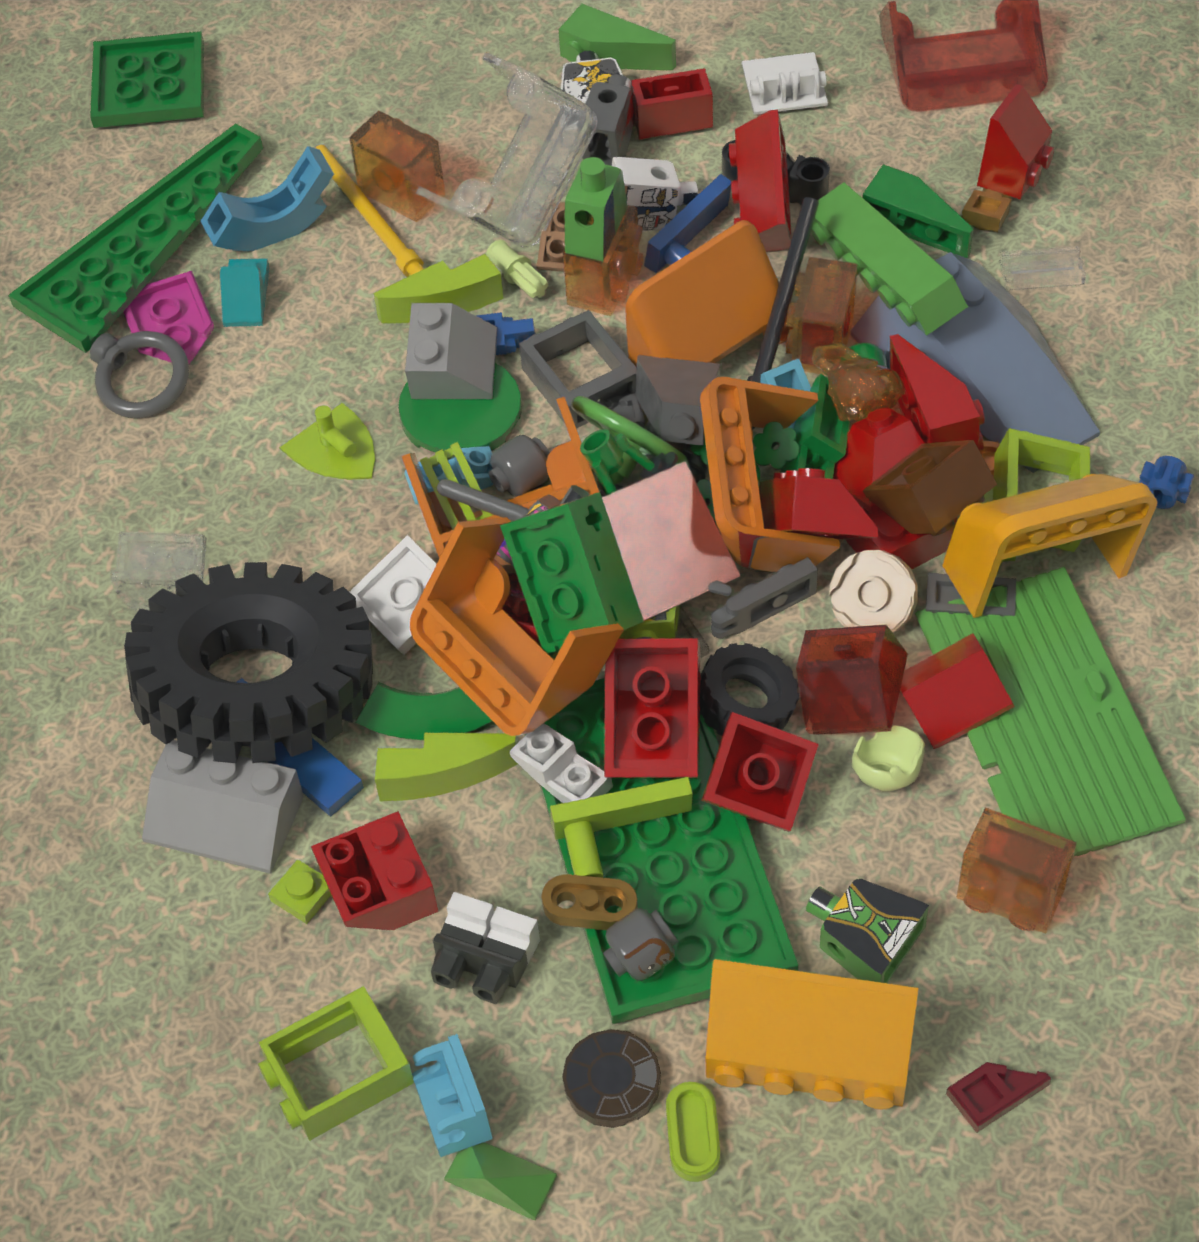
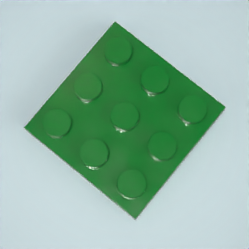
M201 31L93 42L90 110L93 128L204 117V40Z

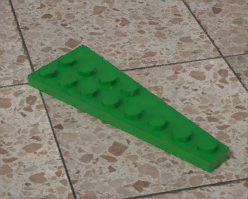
M235 123L10 293L8 296L13 307L84 353H87L95 340L102 334H105L198 226L219 192L226 193L264 149L261 137Z

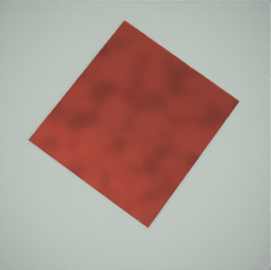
M682 462L602 497L644 621L710 591L708 588L712 582L720 581L725 584L740 577L686 462Z

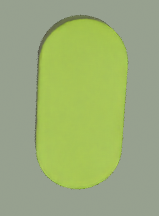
M684 1082L674 1087L666 1100L670 1162L674 1172L679 1177L690 1182H700L713 1176L720 1164L716 1102L714 1095L705 1085L698 1082Z

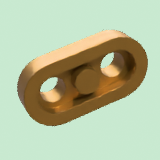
M570 874L558 875L545 884L541 895L543 911L546 917L551 922L561 926L608 930L613 924L638 908L635 890L630 884L619 879ZM563 901H572L574 903L572 907L567 909L559 906ZM612 905H617L622 908L617 913H609L606 911V909Z

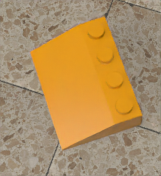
M714 959L705 1056L706 1078L714 1079L719 1085L731 1088L741 1087L743 1083L763 1086L766 1091L778 1095H788L793 1091L813 1093L814 1097L826 1102H839L843 1098L861 1100L866 1106L880 1110L890 1109L893 1105L903 1107L919 988Z

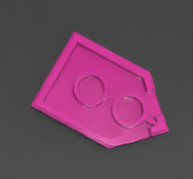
M192 271L147 284L123 311L131 334L141 331H154L168 335L183 348L189 365L214 330V324ZM153 347L137 348L139 353L171 362L169 356L160 349Z

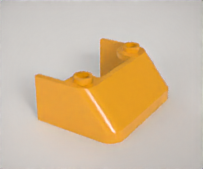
M1089 474L1081 479L986 503H973L961 512L956 522L942 566L973 618L982 616L1001 561L1011 557L1092 537L1119 579L1127 576L1156 509L1157 499L1146 484L1106 474Z

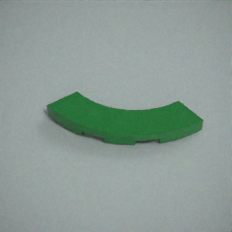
M378 681L355 723L388 736L424 740L425 733H466L492 720L460 687L433 694L431 692L416 693L399 690Z

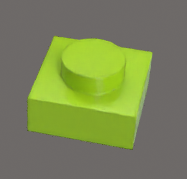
M297 859L268 895L272 903L308 924L329 899L331 893L323 875Z

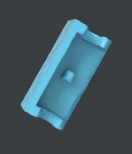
M458 1034L448 1037V1041L424 1048L413 1056L415 1066L424 1065L430 1061H437L432 1066L423 1067L413 1072L412 1076L440 1157L493 1139L485 1107Z

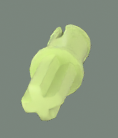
M501 239L494 241L488 247L487 257L504 273V278L509 283H516L531 298L536 296L541 298L545 295L548 281L532 267L531 261L527 256L518 255L507 245V242Z

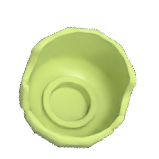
M881 725L872 739L866 741L863 736L859 738L852 755V768L863 783L875 789L891 792L904 788L915 782L923 764L925 743L918 733L904 726Z

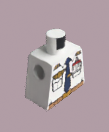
M613 157L612 166L618 167L623 171L628 207L614 238L662 229L676 216L677 206L688 205L698 195L696 182H679L674 165L668 160Z

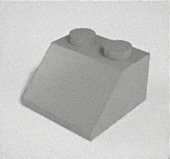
M412 303L405 367L411 399H493L497 327L453 303Z

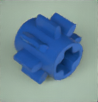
M1161 456L1156 460L1155 465L1148 461L1144 463L1139 483L1146 484L1157 499L1156 508L1169 509L1175 505L1176 500L1184 504L1186 503L1194 474L1186 473L1187 467L1180 459L1173 456Z

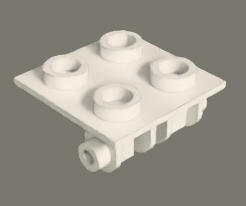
M814 52L742 61L754 115L764 114L769 110L776 109L780 112L828 106L824 90L826 74L825 71H819Z

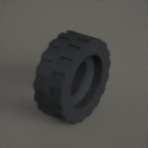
M734 643L729 644L726 648L721 647L717 649L715 654L708 658L700 675V715L704 717V722L709 727H713L719 735L723 736L730 713L734 712L783 730L797 706L800 693L797 692L799 684L793 676L792 669L782 662L783 659L778 655L768 652V649L763 647L758 648L754 647L753 644L744 643V645ZM730 679H741L756 685L766 694L767 704L763 708H752L737 702L727 693L726 683Z

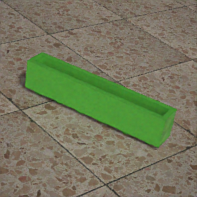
M845 182L817 200L819 205L811 230L815 240L820 245L825 243L837 261L842 258L850 273L854 277L860 275L871 293L877 291L884 304L890 310L895 307L897 313L908 327L914 324L927 336L968 307L954 277Z

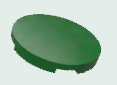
M496 363L493 399H411L407 382L400 394L398 406L402 429L407 438L416 447H423L432 452L442 449L445 451L456 442L459 443L460 448L489 446L491 451L506 442L505 438L513 430L522 413L520 391L515 379L506 369Z

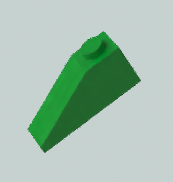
M883 164L864 191L862 198L908 238L942 251L952 252L968 258L971 253L973 227L918 176Z

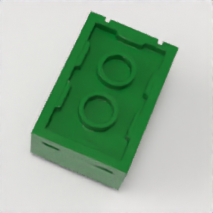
M600 492L500 525L541 647L546 653L560 650L569 632L573 630L616 623L626 630L644 622Z

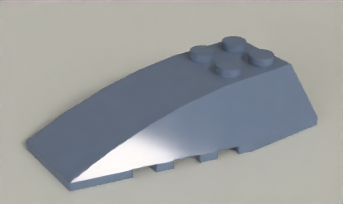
M952 252L935 260L954 277L968 307L926 336L914 324L908 327L897 313L896 308L894 307L890 310L879 295L851 330L850 335L858 343H871L882 349L887 361L886 373L889 376L890 336L899 334L966 384L972 400L978 399L982 405L985 423L981 424L979 429L982 436L989 439V441L1001 443L1009 428L1080 445L1086 444L1100 434L1099 429L1029 311L976 261ZM1022 465L1023 467H1025L1033 473L1039 470L1037 468Z

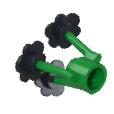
M600 429L591 433L580 445L581 453L595 471L603 490L599 491L602 498L624 488L620 483L614 484L610 475L622 467L624 452L643 466L640 476L641 480L675 466L678 461V455L674 452H669L666 455L660 453L648 459L629 443L623 433L613 437L610 431L606 429Z

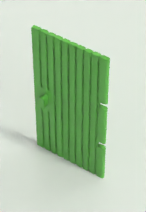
M1065 567L1051 570L1048 573H1041L1035 577H1028L1019 582L1016 581L1015 616H983L982 614V616L973 618L972 614L932 613L926 611V609L915 613L933 655L973 633L1015 706L977 728L967 732V735L982 769L998 765L1001 773L989 777L987 781L1026 871L1071 859L1074 856L1087 854L1090 851L1100 850L1106 846L1116 845L1122 841L1125 842L1135 837H1141L1151 832L1161 831L1167 827L1170 828L1185 823L1186 818ZM1002 585L992 588L985 606L1006 607L1007 587ZM955 599L948 602L949 604L966 605L963 599Z

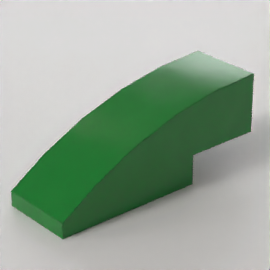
M820 374L816 377L809 391L818 394V401L797 419L793 428L797 435L795 442L800 447L799 455L793 461H786L780 473H786L787 470L798 471V468L825 470V478L833 479L835 463L846 454L847 434L849 432L854 393Z

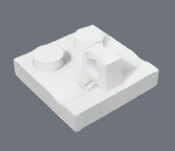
M408 535L350 591L356 597V607L363 606L368 619L403 655L416 644L410 631V618L437 565Z

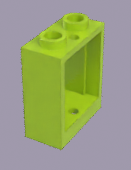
M1009 428L994 456V479L997 485L993 488V501L1017 495L1018 464L1068 475L1069 481L1081 479L1089 475L1090 447ZM1082 539L1054 546L1053 548L1075 552Z
M364 986L259 1042L265 1060L257 1064L270 1090L277 1086L280 1087L286 1098L279 1103L284 1116L292 1130L301 1125L309 1141L414 1084L408 1060ZM359 1026L383 1070L309 1110L284 1065L348 1030Z

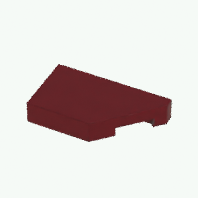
M986 1062L949 1086L946 1095L975 1132L978 1133L1049 1086L1052 1078L1045 1072L1027 1073L1007 1069L1006 1065Z

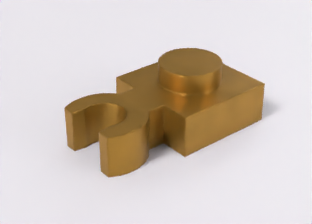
M983 188V191L974 189L962 210L961 217L977 229L998 232L1009 214L1012 201L1011 196Z

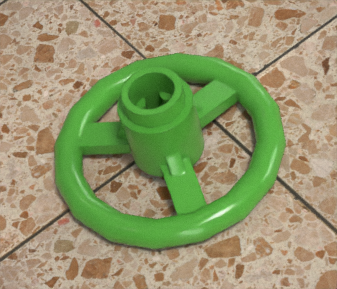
M577 396L571 401L572 410L599 429L609 430L613 437L623 433L629 443L646 457L652 458L660 453L666 455L669 452H674L678 455L676 465L686 462L689 468L690 461L683 453L631 420L584 396ZM625 452L622 457L624 460L622 467L610 475L614 484H621L624 478L629 479L638 463Z

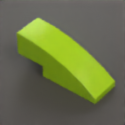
M486 254L451 270L442 260L374 293L377 316L381 323H410L412 303H453L470 312L504 299L501 273Z
M425 733L423 748H378L375 784L379 801H404L439 796L468 788L493 778L518 764L510 755V750L517 744L516 736H510L506 733Z

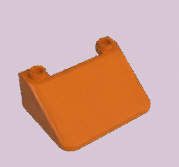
M747 220L737 222L633 290L627 299L625 311L628 358L636 368L638 355L717 363L762 332L764 336L779 281L758 231L752 223ZM790 307L779 344L785 342L794 332V317Z

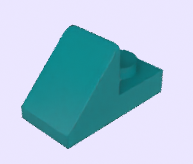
M268 258L229 259L228 266L221 267L220 284L224 327L263 326L270 270Z

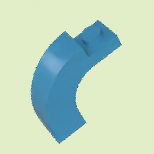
M307 146L288 177L276 189L262 196L242 198L219 192L201 219V223L213 246L228 250L255 251L291 238L308 228L326 209L327 206L320 195L328 186L334 173L320 149Z

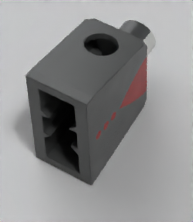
M614 74L610 76L608 83H593L577 124L583 160L589 157H597L605 165L612 166L613 157H626L635 121L632 92L630 89L631 81L627 77Z

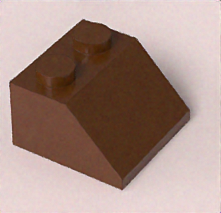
M974 440L923 443L866 487L863 492L867 499L911 534H931V536H937L951 529L955 524L954 519L967 506L973 503H983L985 501L984 495L994 488L997 483Z

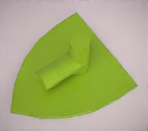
M343 403L332 410L326 405L317 407L315 409L316 422L279 447L288 457L305 469L325 477L345 480L372 479L375 464L373 440L366 425Z

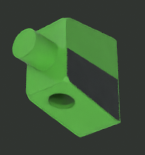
M589 157L581 162L565 199V253L604 261L628 208L623 171L620 168L605 165L597 157ZM592 217H593L594 223H593L592 225H587V222L592 223Z

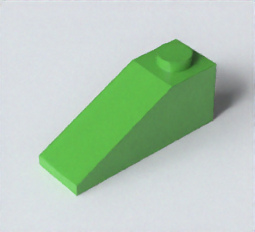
M582 3L558 29L560 56L570 62H577V56L583 51H593L598 55V59H616L620 69L673 71L676 67V39Z

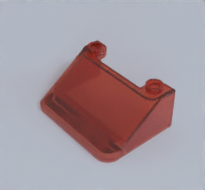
M1038 0L1001 1L995 10L996 28L923 38H914L912 22L905 14L897 12L896 1L887 2L879 14L881 35L902 104L910 111L921 112L1004 101L1016 84L1024 86L1030 97L1039 95L1047 85L1048 72Z

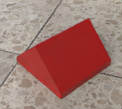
M973 633L894 676L904 698L933 749L942 747L1015 707Z

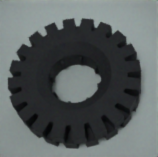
M245 562L242 578H235L230 564L208 568L210 584L206 585L194 573L175 581L176 594L162 588L148 599L149 610L139 609L132 619V632H126L124 650L130 698L134 704V712L142 725L150 723L151 734L167 745L177 738L178 751L197 758L201 756L211 743L213 761L237 763L242 746H250L252 763L276 761L274 743L282 742L291 757L313 750L312 734L327 743L342 733V720L353 723L363 711V699H369L373 685L371 630H369V619L363 606L356 608V597L345 587L333 591V580L317 572L303 582L302 567L281 564L273 578H268L267 562ZM246 649L271 650L281 653L292 660V666L282 674L254 683L231 682L209 672L210 666L221 657Z

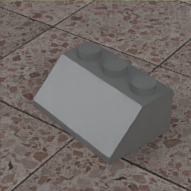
M173 740L165 745L151 775L142 835L143 842L271 874L304 797L296 769L267 762L252 763V759L242 756L238 757L237 763L213 761V751L209 748H206L201 756L197 758L179 752L178 743L176 740Z

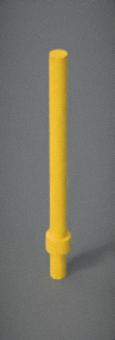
M318 145L316 149H320L334 173L332 179L395 256L396 265L402 273L408 277L423 270L424 262L415 250L406 247L325 145Z

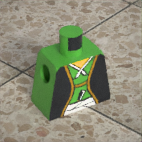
M861 878L855 879L842 898L819 886L811 895L806 906L808 913L824 921L820 931L819 947L855 978L880 983H888L925 929L929 905L922 901Z

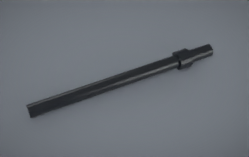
M809 197L803 199L753 376H749L747 381L760 383V374L772 369L819 202L816 199Z

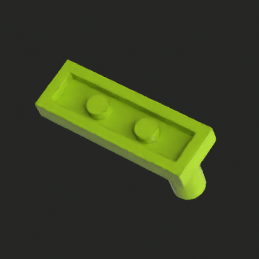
M684 777L550 806L551 824L555 840L566 838L574 875L604 877L593 832L691 811L693 793L689 778Z

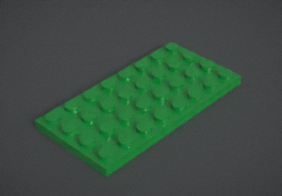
M605 678L595 680L594 684L587 691L544 723L574 742L576 753L603 771L605 761ZM700 715L698 778H689L693 793L691 811L593 832L604 875L603 878L619 879L630 884L636 892L638 908H644L650 914L657 910L678 940L673 945L675 950L673 961L646 980L637 981L628 972L619 977L604 956L603 952L610 948L606 939L607 930L583 928L612 1024L710 998L714 959L795 971L799 969L745 816L702 801L719 749V743L713 727H709L704 722L705 719L702 715ZM611 778L613 787L606 794L680 778ZM539 784L551 822L550 806L562 804V802ZM566 838L557 839L566 874L574 875ZM617 905L609 906L606 909V911L609 913H617L622 908Z

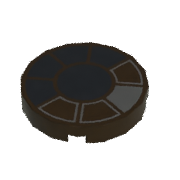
M608 1029L591 1033L575 1044L566 1057L562 1079L566 1097L578 1116L593 1125L616 1128L625 1126V1122L632 1121L635 1118L639 1120L648 1114L659 1096L661 1071L657 1055L645 1040L631 1032Z

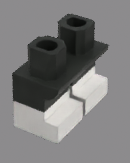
M453 892L447 906L448 915L442 930L433 939L436 954L431 969L433 982L449 989L456 988L463 972H470L477 975L472 986L473 994L481 1000L497 1004L508 986L517 987L540 942L537 919L498 906L494 912L492 904Z

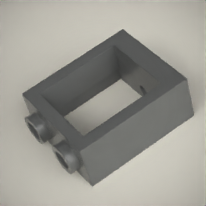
M589 310L575 317H570L562 323L544 332L532 335L527 340L519 343L522 370L563 422L564 419L556 399L565 396L576 428L589 422L572 410L571 401L575 397H587L593 401H598L599 404L612 410L620 404V399L636 393L637 368ZM589 342L612 371L569 391L546 362Z

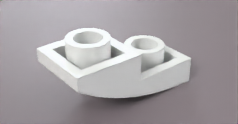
M542 724L535 731L528 733L510 750L511 757L533 779L562 803L604 795L613 787L612 779L605 778L603 770L576 753L574 742L546 724Z

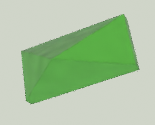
M483 1142L458 1151L444 1179L448 1183L532 1220H536L557 1178V1173Z

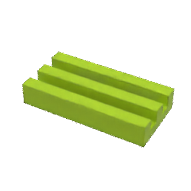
M458 442L450 445L451 448L445 451L442 449L435 452V455L430 458L420 459V463L452 530L455 529L458 520L447 497L440 495L437 491L439 481L433 467L440 464L446 478L458 483L448 460L456 457L470 488L481 491ZM458 502L467 521L481 520L493 515L481 510L483 515L475 518L469 505Z

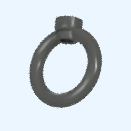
M141 331L126 335L119 340L111 334L105 333L95 340L90 349L91 360L98 364L95 372L97 394L109 410L120 416L146 418L156 415L174 404L186 387L189 377V364L185 351L178 342L163 333ZM142 347H153L164 351L172 362L173 373L168 386L163 392L144 402H129L123 400L114 392L111 385L112 372L124 365L128 352Z

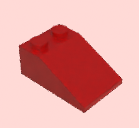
M899 334L891 335V390L902 416L911 420L924 443L974 440L978 450H983L984 442L979 427L985 423V417L980 401L978 399L972 400L966 384Z
M698 638L618 639L605 662L604 777L698 778L700 725V643Z

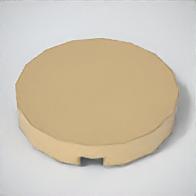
M865 550L847 557L836 568L830 582L829 596H831L832 610L836 619L848 631L862 637H884L900 630L911 619L918 602V585L911 568L900 557L884 550Z

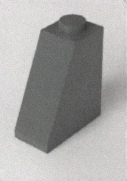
M638 355L636 398L660 439L669 442L703 445L705 435L700 403L701 392L713 379L720 377L721 364Z

